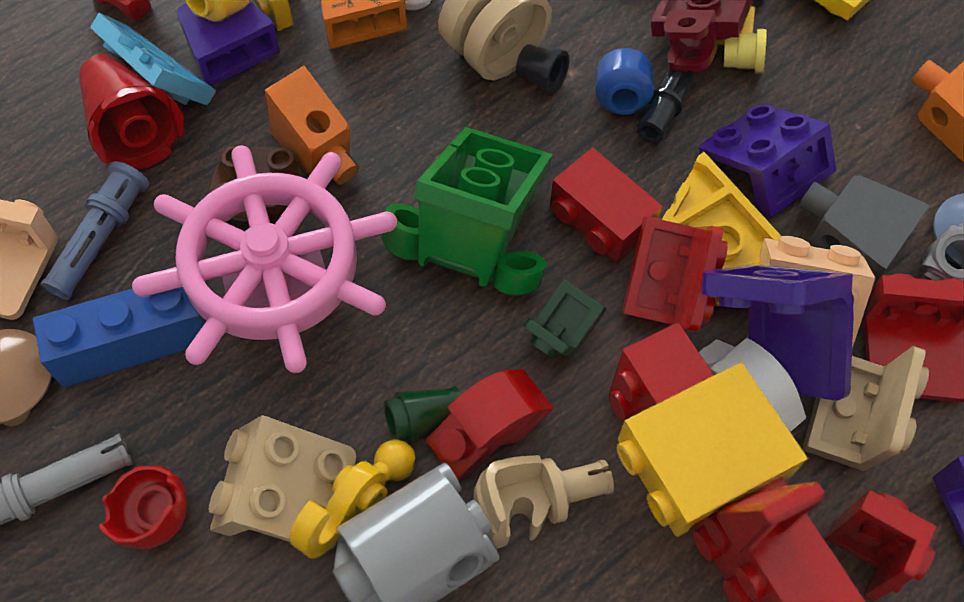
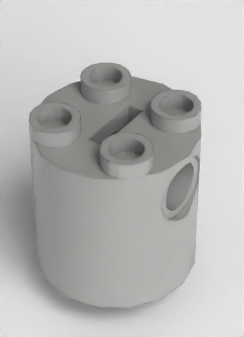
M445 462L335 529L338 535L334 570L332 572L349 602H437L500 560L496 548L486 535L487 532L492 530L487 516L475 500L465 504L458 494L461 492V486L455 474Z

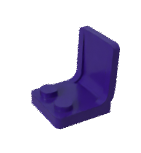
M756 264L703 272V295L718 296L720 306L733 308L749 307L748 339L767 350L783 366L795 384L798 394L834 401L846 398L850 394L854 318L852 300L853 274Z

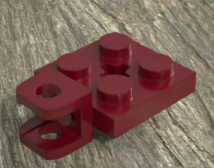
M660 0L650 21L652 36H665L667 40H670L671 47L667 55L669 69L672 71H703L707 69L716 54L717 40L739 38L753 0ZM687 56H697L693 59H684Z

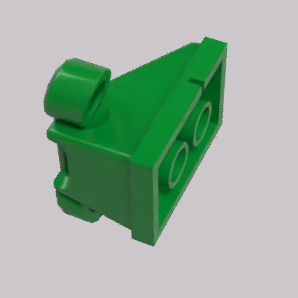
M464 127L417 180L414 199L419 201V209L401 203L391 204L386 207L385 212H391L396 216L397 226L393 231L381 234L384 246L396 257L404 260H418L420 266L425 267L429 261L479 278V286L482 287L491 282L499 292L508 295L532 293L542 283L546 268L545 259L531 252L516 251L506 254L505 252L537 188L549 171L553 154Z

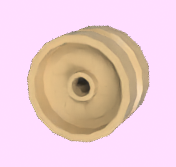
M446 0L438 19V33L444 42L458 55H463L468 64L484 79L497 80L508 76L516 70L518 56L527 44L539 47L550 26L552 9L547 0Z

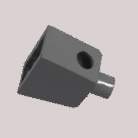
M861 175L853 176L840 195L815 181L799 204V206L822 219L810 239L812 246L829 250L832 245H842L859 251L861 256H864L875 276L873 286L885 272L930 207V205Z

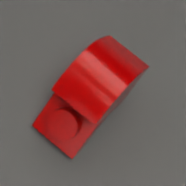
M524 369L500 371L479 381L456 398L447 407L451 414L425 441L441 463L445 462L451 468L458 481L466 480L500 446L521 442L555 408Z

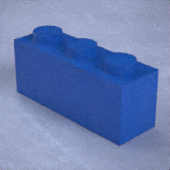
M183 287L146 297H140L132 289L33 317L41 364L62 387L184 351L206 322L191 304Z

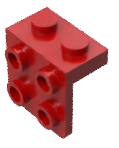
M643 217L621 313L671 325L679 322L683 329L699 332L702 322L708 323L711 319L715 305V296L702 294L703 272L722 269L727 256L728 243L722 240L723 228L716 226L692 227L653 217Z
M908 274L883 275L871 290L863 314L866 360L886 366L912 346L924 349L923 367L928 368L929 376L926 387L918 399L964 403V281L960 279H944L940 281L916 279Z

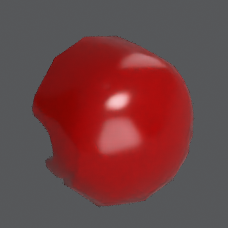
M138 466L119 478L110 493L102 498L106 520L99 524V529L115 544L129 549H154L169 542L182 528L188 506L187 494L182 480L172 471L162 466Z

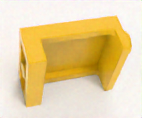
M742 362L626 419L618 437L619 444H617L618 455L626 470L633 476L638 474L649 492L647 494V502L654 517L662 526L669 525L676 537L688 532L696 522L780 477L784 481L789 479L808 459Z

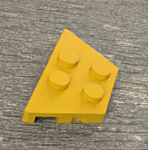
M705 152L697 157L692 171L686 181L682 183L673 204L667 209L662 220L692 227L716 226L723 228L722 240L727 241L728 250L722 269L752 264L762 265L760 252L764 238L779 240L781 237L777 230ZM715 296L714 306H720L718 296Z

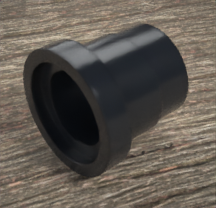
M527 44L518 56L516 73L518 76L539 84L542 91L554 94L565 81L570 57L567 51L559 48L551 51L543 47Z

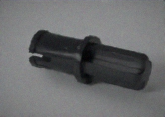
M669 69L661 86L654 90L650 105L643 118L637 124V133L642 139L651 143H658L663 140L673 117L678 116L682 112L684 106L683 98L694 79L692 72L672 71Z

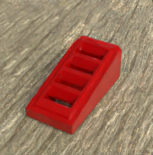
M818 482L759 489L723 507L717 513V519L738 554L741 552L745 554L789 532L823 500L822 496L825 493Z

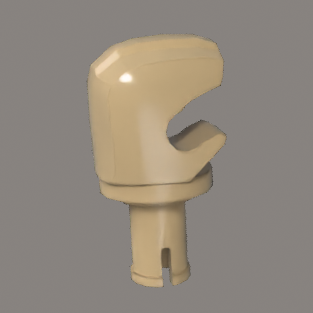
M539 455L518 456L492 462L480 474L474 488V500L484 511L492 528L486 535L496 549L506 546L511 535L509 524L512 516L524 514L530 520L529 540L533 541L542 529L547 517L554 524L567 520L569 503L603 494H612L614 491V481L611 470L603 473V470L608 469L609 465L602 459L595 463L561 471L552 458L541 459Z

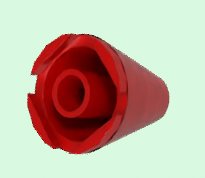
M98 54L87 59L80 68L79 81L89 142L100 160L108 165L114 161L122 162L136 170L150 168L165 160L172 153L170 146L178 136L181 139L184 132V116L176 101L164 90L152 86L141 74L112 55Z

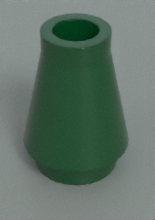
M454 386L447 389L395 392L394 398L384 401L385 419L392 438L397 440L406 439L410 443L438 428L451 414L447 407L461 395L459 389Z

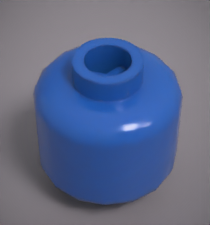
M619 48L607 53L599 61L596 69L595 88L596 98L601 106L613 114L631 115L643 110L650 103L654 93L653 67L646 55L639 50Z

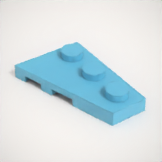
M101 13L97 14L90 28L105 41L103 46L107 50L123 58L152 86L163 89L176 101L187 105L189 100H193L208 106L216 92L215 89L128 25Z

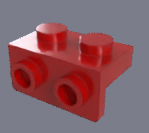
M869 490L833 521L825 539L875 567L864 595L876 601L891 591L898 593L908 581L912 579L919 581L924 577L935 556V550L928 546L937 527L909 512L908 506L898 498L884 493L877 494Z

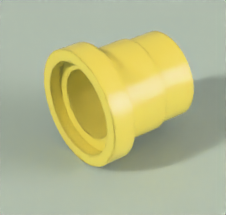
M757 29V33H740L739 38L725 39L724 67L754 69V73L763 74L767 29Z

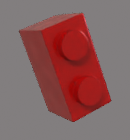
M594 148L586 152L554 178L552 182L550 206L556 217L564 224H571L585 236L588 244L595 252L607 255L616 264L637 247L643 217L648 216L659 219L663 208L659 202Z

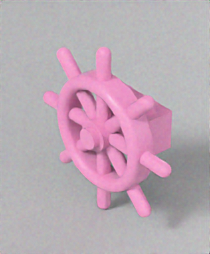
M240 145L232 151V160L237 179L225 183L212 191L195 208L165 194L159 195L155 199L154 208L158 213L183 224L176 246V267L137 277L132 283V290L136 295L146 297L183 287L195 310L206 320L185 352L187 361L193 365L204 363L226 332L230 335L253 340L278 339L285 367L292 373H299L305 369L307 364L299 333L325 319L336 309L341 301L371 315H379L385 310L386 302L382 296L352 282L357 264L355 241L393 231L397 226V218L391 212H382L352 221L349 220L341 204L325 189L341 166V158L334 152L326 153L308 179L284 173L257 174L250 149ZM265 205L288 206L276 224L270 223ZM246 211L250 228L243 231L226 222L239 213ZM308 213L316 217L325 226V228L293 236ZM211 239L237 250L204 259ZM333 247L332 259L326 270L320 250ZM222 277L225 296L221 298L207 286L205 281Z

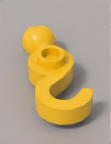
M393 439L380 445L374 456V465L367 461H362L355 466H346L333 483L332 491L334 493L325 509L313 500L305 504L291 528L290 543L311 559L318 558L326 553L338 541V535L335 530L337 527L386 498L388 491L384 486L388 480L401 481L410 476L414 469V449L405 441Z

